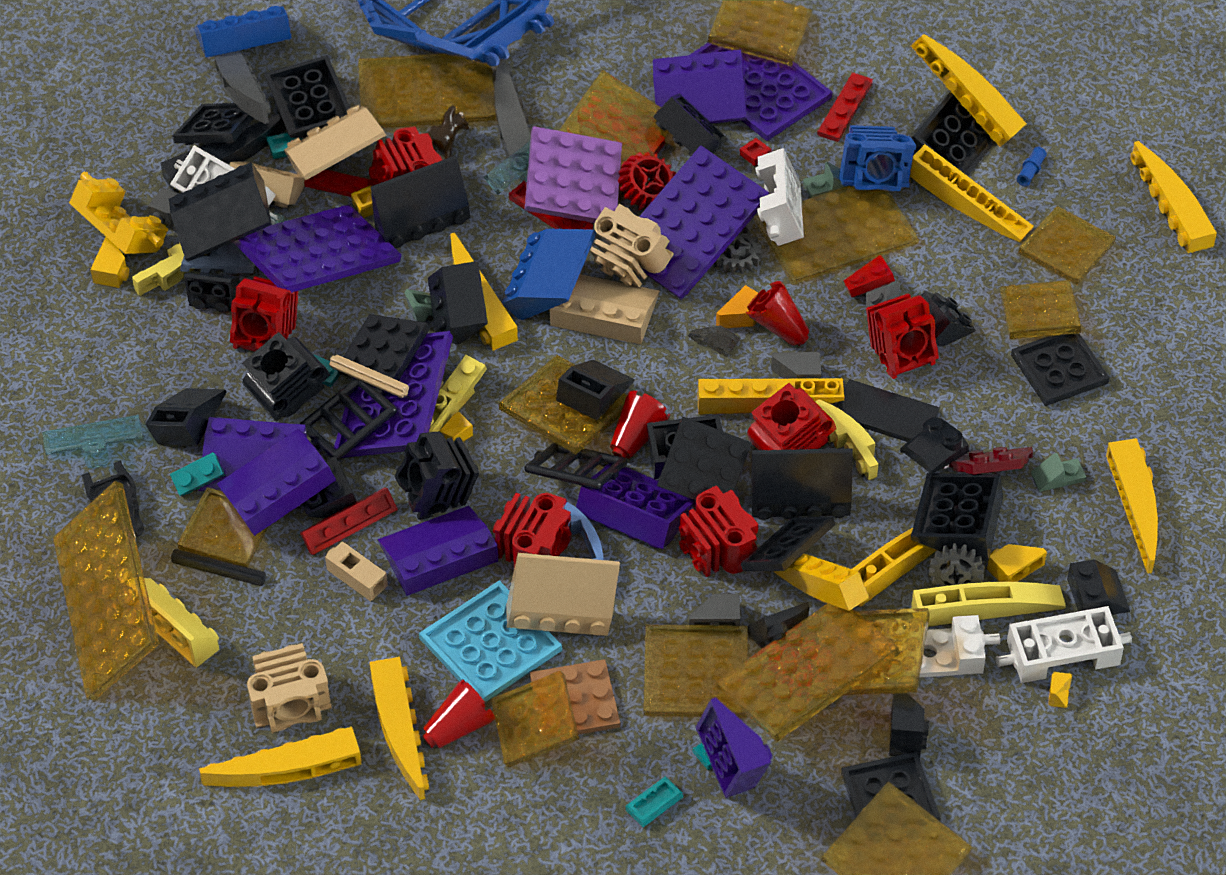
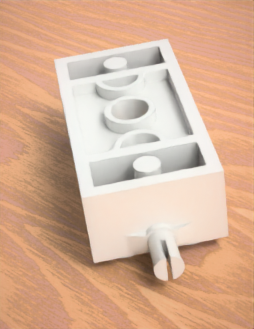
M194 145L184 162L180 159L176 161L178 164L175 163L174 168L178 169V172L170 185L183 193L235 168ZM265 186L269 207L276 194ZM269 211L270 217H272L270 218L271 224H275L276 221L273 219L278 220V216Z
M784 148L759 156L756 173L759 180L764 181V188L770 194L760 198V208L757 211L760 220L765 221L767 224L766 230L770 239L775 241L777 246L803 238L801 185Z
M1108 606L1013 623L1009 625L1007 637L1010 654L996 656V664L998 667L1012 664L1018 672L1021 683L1046 679L1048 667L1092 659L1095 669L1117 666L1121 663L1124 649L1123 644L1132 643V636L1130 632L1118 634ZM1067 635L1072 638V641L1063 642L1059 637Z
M978 615L953 617L952 627L948 629L904 631L902 620L876 622L875 632L876 642H861V653L877 652L881 680L981 674L984 671L986 658L984 652L985 645L1000 644L999 633L984 635L980 628ZM932 649L936 655L934 657H926L922 654V651Z

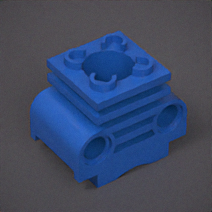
M850 125L849 133L845 135L839 175L842 185L854 186L856 190L882 189L901 191V187L909 188L910 171L916 144L911 137L897 134L895 127Z

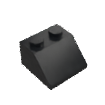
M1095 559L1070 563L1067 580L1078 612L1106 606L1109 607L1111 615L1130 612L1115 569Z
M894 685L889 756L918 752L920 758L921 750H926L929 720H924L925 709L900 685Z

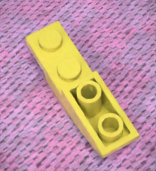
M180 243L167 250L168 258L159 261L157 264L132 277L134 289L139 296L158 286L166 291L184 279L185 273L188 272L180 271L184 257Z
M468 355L464 356L439 390L429 432H439L450 418L475 393V385L487 370L485 364Z
M822 400L815 401L834 420L837 428L827 436L828 442H833L836 449L843 446L844 449L852 448L858 472L865 474L868 480L876 478L878 462L874 458L875 442L859 423L842 410Z

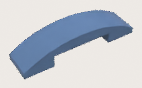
M567 502L563 509L571 511V520L568 524L571 535L581 533L591 558L603 560L601 542L591 522L580 510Z

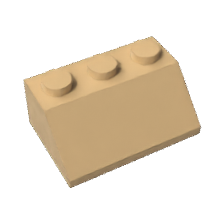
M230 162V166L236 169L250 162ZM253 163L263 178L265 186L276 194L273 199L275 206L288 208V205L297 202L304 188L305 179L295 173Z

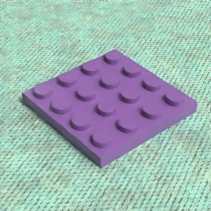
M533 126L530 140L525 211L592 223L596 222L604 207L615 211L618 206V179L620 177L618 172L621 164L622 143Z

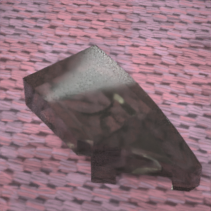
M723 326L692 330L688 335L699 345L705 347L707 344L725 357L729 355L741 339Z

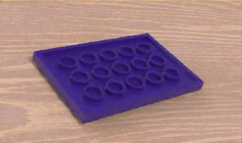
M743 21L689 54L696 55L732 50L742 51L745 66L747 120L741 121L766 141H769L832 98L833 92Z
M700 145L639 216L641 218H648L659 225L661 235L666 236L670 241L666 249L674 253L663 271L651 273L643 268L642 270L648 277L682 300L756 215L757 209L760 208V198L770 193Z
M349 204L273 224L233 242L277 287L290 290L291 292L400 262L402 255L389 242H385L380 233Z
M450 331L427 333L399 380L409 386L408 395L400 398L382 390L385 397L397 408V413L342 458L404 452L407 443L417 442L420 433L429 432L453 340ZM360 387L349 395L373 419L384 411ZM345 406L341 422L356 434L366 425ZM339 432L334 445L335 449L347 441Z

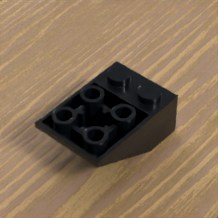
M593 359L571 366L559 378L556 401L598 421L632 385L634 379Z
M186 388L155 406L145 425L157 444L198 446L206 431L209 417H214L227 391L226 389Z

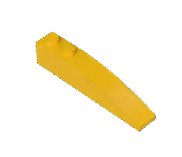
M924 145L913 156L910 177L949 206L1018 242H1021L1033 229L1034 226L927 145Z
M455 232L451 233L453 265L473 262V259ZM480 271L488 324L479 330L480 338L484 345L488 344L492 351L518 341V330L509 313Z
M1137 438L1109 442L1106 458L1147 574L1152 573L1158 538V516L1152 484V470L1150 466L1147 467L1145 450L1143 447L1140 448Z

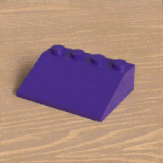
M741 50L653 59L656 113L670 97L680 93L711 123L747 120L745 66Z
M209 417L202 457L214 452L223 468L225 476L199 488L198 491L223 493L217 483L298 428L307 438L305 425Z
M298 428L217 483V485L255 536L336 481V478L316 448Z
M607 464L592 478L596 479L597 477H599L604 471H606L611 466V464ZM624 467L615 480L610 479L600 489L596 490L581 486L576 508L588 520H595L604 524L609 529H616L626 533L630 538L647 542L651 547L663 549L679 531L681 514L686 513L688 516L689 510L694 507L696 501L656 486L658 480Z
M469 505L378 539L406 596L498 562V547L492 534Z
M716 697L710 699L695 728L725 798H729L756 787L771 764L772 753L769 746L763 743L761 737Z

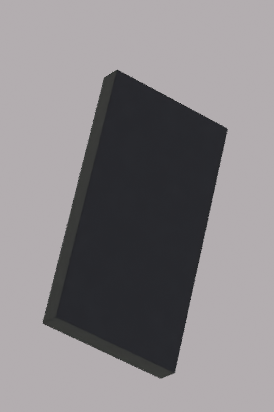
M851 379L848 380L845 386L844 400L839 401L836 408L852 417L864 429L908 442L922 432L923 423L930 418L937 417L940 411V407Z
M831 516L792 517L742 561L741 567L743 572L785 571L835 526L834 518Z

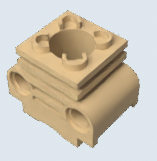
M621 204L617 206L615 211L604 207L594 224L596 233L602 239V241L596 239L594 242L599 250L594 247L590 248V252L595 257L594 261L601 265L600 270L605 274L619 276L621 278L620 281L628 286L634 284L640 288L642 283L638 277L644 280L647 277L642 268L651 273H659L663 271L674 255L673 252L666 249L670 241L666 236L661 235L660 227L657 223L648 218L634 215L627 207Z
M303 643L289 645L282 649L271 652L266 651L252 656L255 674L248 679L247 687L256 728L269 725L271 733L282 731L294 724L312 723L322 720L320 711L332 708L324 667L318 660H307Z

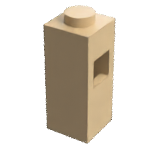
M343 541L337 547L331 548L325 557L327 570L369 601H372L388 586L387 573Z

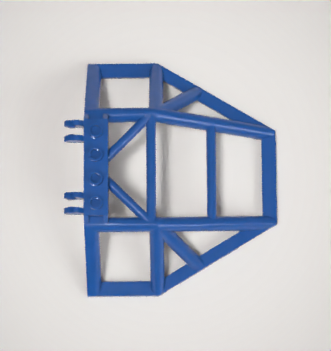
M356 0L374 34L429 52L465 57L468 60L487 63L489 66L495 67L500 63V59L504 60L509 57L510 54L507 46L513 41L521 39L522 35L529 30H532L535 34H541L545 31V27H551L554 24L552 15L545 13L550 0H494V2L446 36L438 38L427 34L426 30H422L406 18L430 0H414L399 12L384 0ZM509 4L518 6L509 12ZM500 8V19L490 27L462 35Z

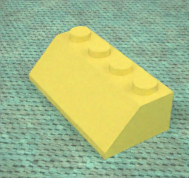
M131 578L124 581L130 609L193 666L197 668L219 651V637L217 633L210 627L207 629L195 613H189L178 598H172L162 584L158 585L151 578Z

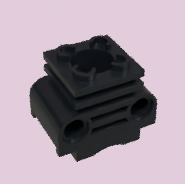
M280 332L275 334L242 363L248 371L243 378V386L275 422L284 415L290 417L295 414L307 400L316 396L325 388L322 383L331 376L326 367L297 337H291L286 340Z
M441 432L420 433L417 442L407 443L404 451V460L398 467L394 477L399 486L405 492H409L407 495L408 504L413 513L418 512V520L428 519L438 512L444 513L450 504L452 508L457 507L458 503L461 506L466 505L479 476V470L462 439L456 437L453 442L452 438L445 440Z

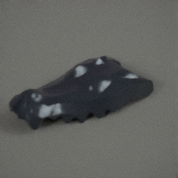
M121 460L113 463L116 475L93 483L89 472L82 474L81 477L88 500L112 526L119 540L129 541L141 536L144 532V525L139 515L136 485L133 478L124 468Z

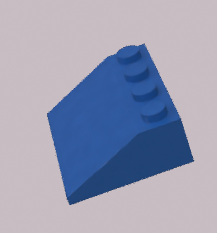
M271 6L267 10L259 12L249 11L241 16L230 15L218 21L208 20L194 27L195 34L206 58L292 39L288 15L284 6Z
M544 229L538 233H532L527 239L524 252L519 257L520 262L512 273L513 278L510 285L505 290V296L502 301L503 306L515 317L524 320L568 302L597 234L596 231L587 229Z

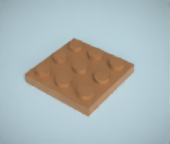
M605 659L530 672V680L544 740L620 727L619 715Z

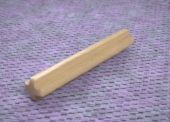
M335 355L330 358L329 365L331 368L400 398L408 395L409 386L342 356Z

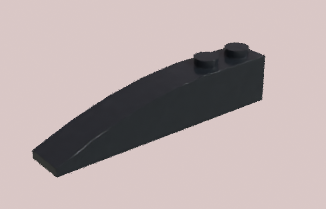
M278 114L268 118L269 123L258 122L246 127V130L233 143L214 142L198 148L230 165V162H244L268 145L267 137L282 134L286 127L281 115ZM190 151L161 162L163 178L173 192H179L170 185L178 172L174 165L175 163L178 164L176 161L179 159L184 162Z

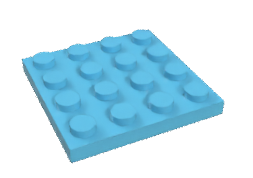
M500 580L419 633V639L459 682L462 679L465 682L467 681L485 701L484 703L562 651V644L549 631L507 628L506 604L509 590Z

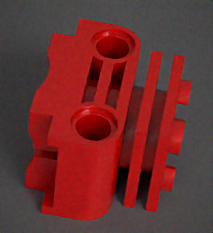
M416 127L400 128L394 132L392 141L390 138H386L384 144L382 139L377 140L376 148L373 150L372 166L369 168V175L371 180H374L377 185L442 161V158L434 150L428 133L419 134Z
M256 276L253 280L243 279L236 287V297L233 299L231 306L230 343H233V348L238 349L240 347L257 351L278 332L287 340L289 335L292 334V330L296 328L299 291L291 292L290 290L279 288L271 280Z
M908 293L866 308L871 348L875 349L876 354H879L881 364H885L887 367L886 372L892 379L897 378L898 374L927 364L931 366L936 364L935 360L939 358L935 339V320L930 314L929 303L922 296L918 295L911 298V295Z
M787 383L751 412L755 422L749 427L747 435L752 445L758 450L820 449L829 441L827 436L837 428L834 420L802 388L795 389L790 383Z
M716 485L697 496L696 511L694 509L689 510V517L686 513L681 514L679 546L684 554L688 553L691 556L694 568L698 572L702 571L706 577L711 575V569L714 573L718 572L719 564L726 572L737 574L743 571L741 567L742 561L757 549L755 541L757 540L756 535L759 524L752 515L748 514L741 507L738 497L732 490L723 494Z
M515 493L513 499L507 501L504 507L505 513L501 520L497 519L494 524L493 533H495V542L498 547V558L501 559L505 553L506 561L511 562L513 558L515 568L518 553L560 556L572 540L568 527L571 520V511L563 509L567 499L551 493H541L534 498L530 505V497L525 496L521 502V494Z

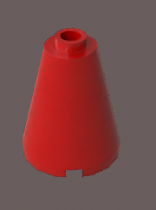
M781 281L769 284L772 288L767 292L762 289L748 304L747 309L749 311L746 314L790 345L800 346L804 344L809 338V328L788 290Z
M635 390L630 391L625 398L610 444L613 455L630 459L648 442L647 423L668 421L670 418V413L665 414L667 408L662 403L645 393L642 397L636 395L638 391Z
M462 679L423 727L425 734L422 737L431 748L435 745L441 748L493 722L496 718L490 708L488 710L485 709V701L467 681L465 682Z

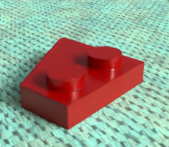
M882 255L877 256L843 280L851 298L895 281L894 275Z

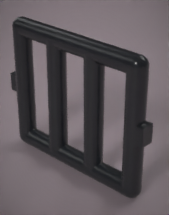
M355 378L300 422V424L305 425L306 434L311 439V443L318 450L321 448L330 458L335 456L339 460L395 415L397 408L385 397L384 392L380 388H375ZM359 387L384 409L374 419L349 397ZM340 402L366 425L356 434L331 412ZM323 417L347 441L335 449L312 425Z
M553 442L545 450L537 451L534 454V458L525 465L524 470L530 474L597 490L610 479L615 480L628 462L623 457L565 443ZM556 452L567 454L551 468L540 466ZM579 457L590 459L573 474L563 471ZM601 462L611 464L596 479L585 477Z

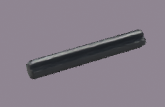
M174 549L171 554V562L258 586H262L266 580V573L264 571L179 549Z

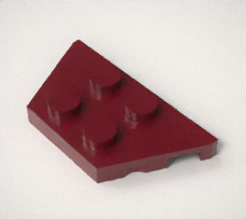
M1007 447L993 448V452L985 453L983 450L969 451V455H963L942 469L953 467V471L968 474L1021 469L1024 467V464L1029 462V458H1033V448L1026 447L1008 450Z

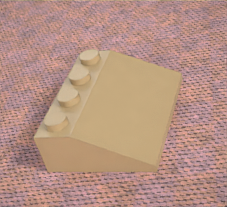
M356 105L346 111L347 115L339 118V116H336L327 121L328 125L324 128L316 127L307 132L308 136L302 140L296 138L287 143L288 147L284 151L296 173L307 180L386 136L384 130L366 107Z
M580 274L569 301L550 309V326L642 344L660 291L644 287L639 288L635 285L628 286L624 283Z
M518 553L506 604L507 628L608 636L613 615L620 563L618 561Z

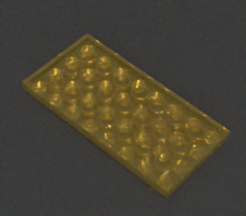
M114 481L53 537L86 699L90 700L101 696L159 645L122 483Z

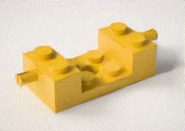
M83 172L80 175L81 180H78L69 202L71 206L125 254L155 253L160 250L164 244L168 228L161 223L158 217L152 215L148 217H130L126 210L120 207L126 191L119 186L118 181L112 178L96 179L89 175L88 172Z

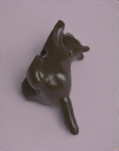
M454 105L445 112L442 124L440 126L433 125L427 132L432 140L434 150L444 155L445 159L452 157L451 150L457 132L462 129H469V123H467L463 113L459 112L456 114V107Z

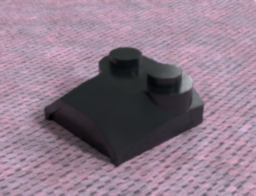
M933 417L923 423V431L900 448V452L906 454L932 475L969 452V444L959 430L945 420Z
M805 602L771 614L746 626L749 637L756 644L761 643L762 647L786 638V632L809 619V603Z

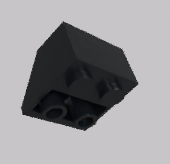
M199 271L185 273L184 280L189 306H193L196 309L211 308L219 312L231 311L232 301L236 297V287L240 283L239 276Z
M924 291L920 295L929 303L930 314L935 320L936 344L945 346L976 331L970 324L972 322L970 317L960 312L957 308L959 305L953 298H945L937 292L933 294L928 291Z
M335 456L325 462L331 469L336 481L302 503L308 517L328 518L358 502Z

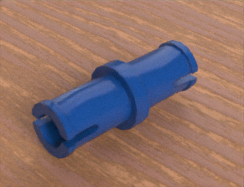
M1035 147L1030 157L1023 162V169L1016 179L1020 185L1029 186L1034 175L1039 173L1041 163L1047 155L1045 149Z

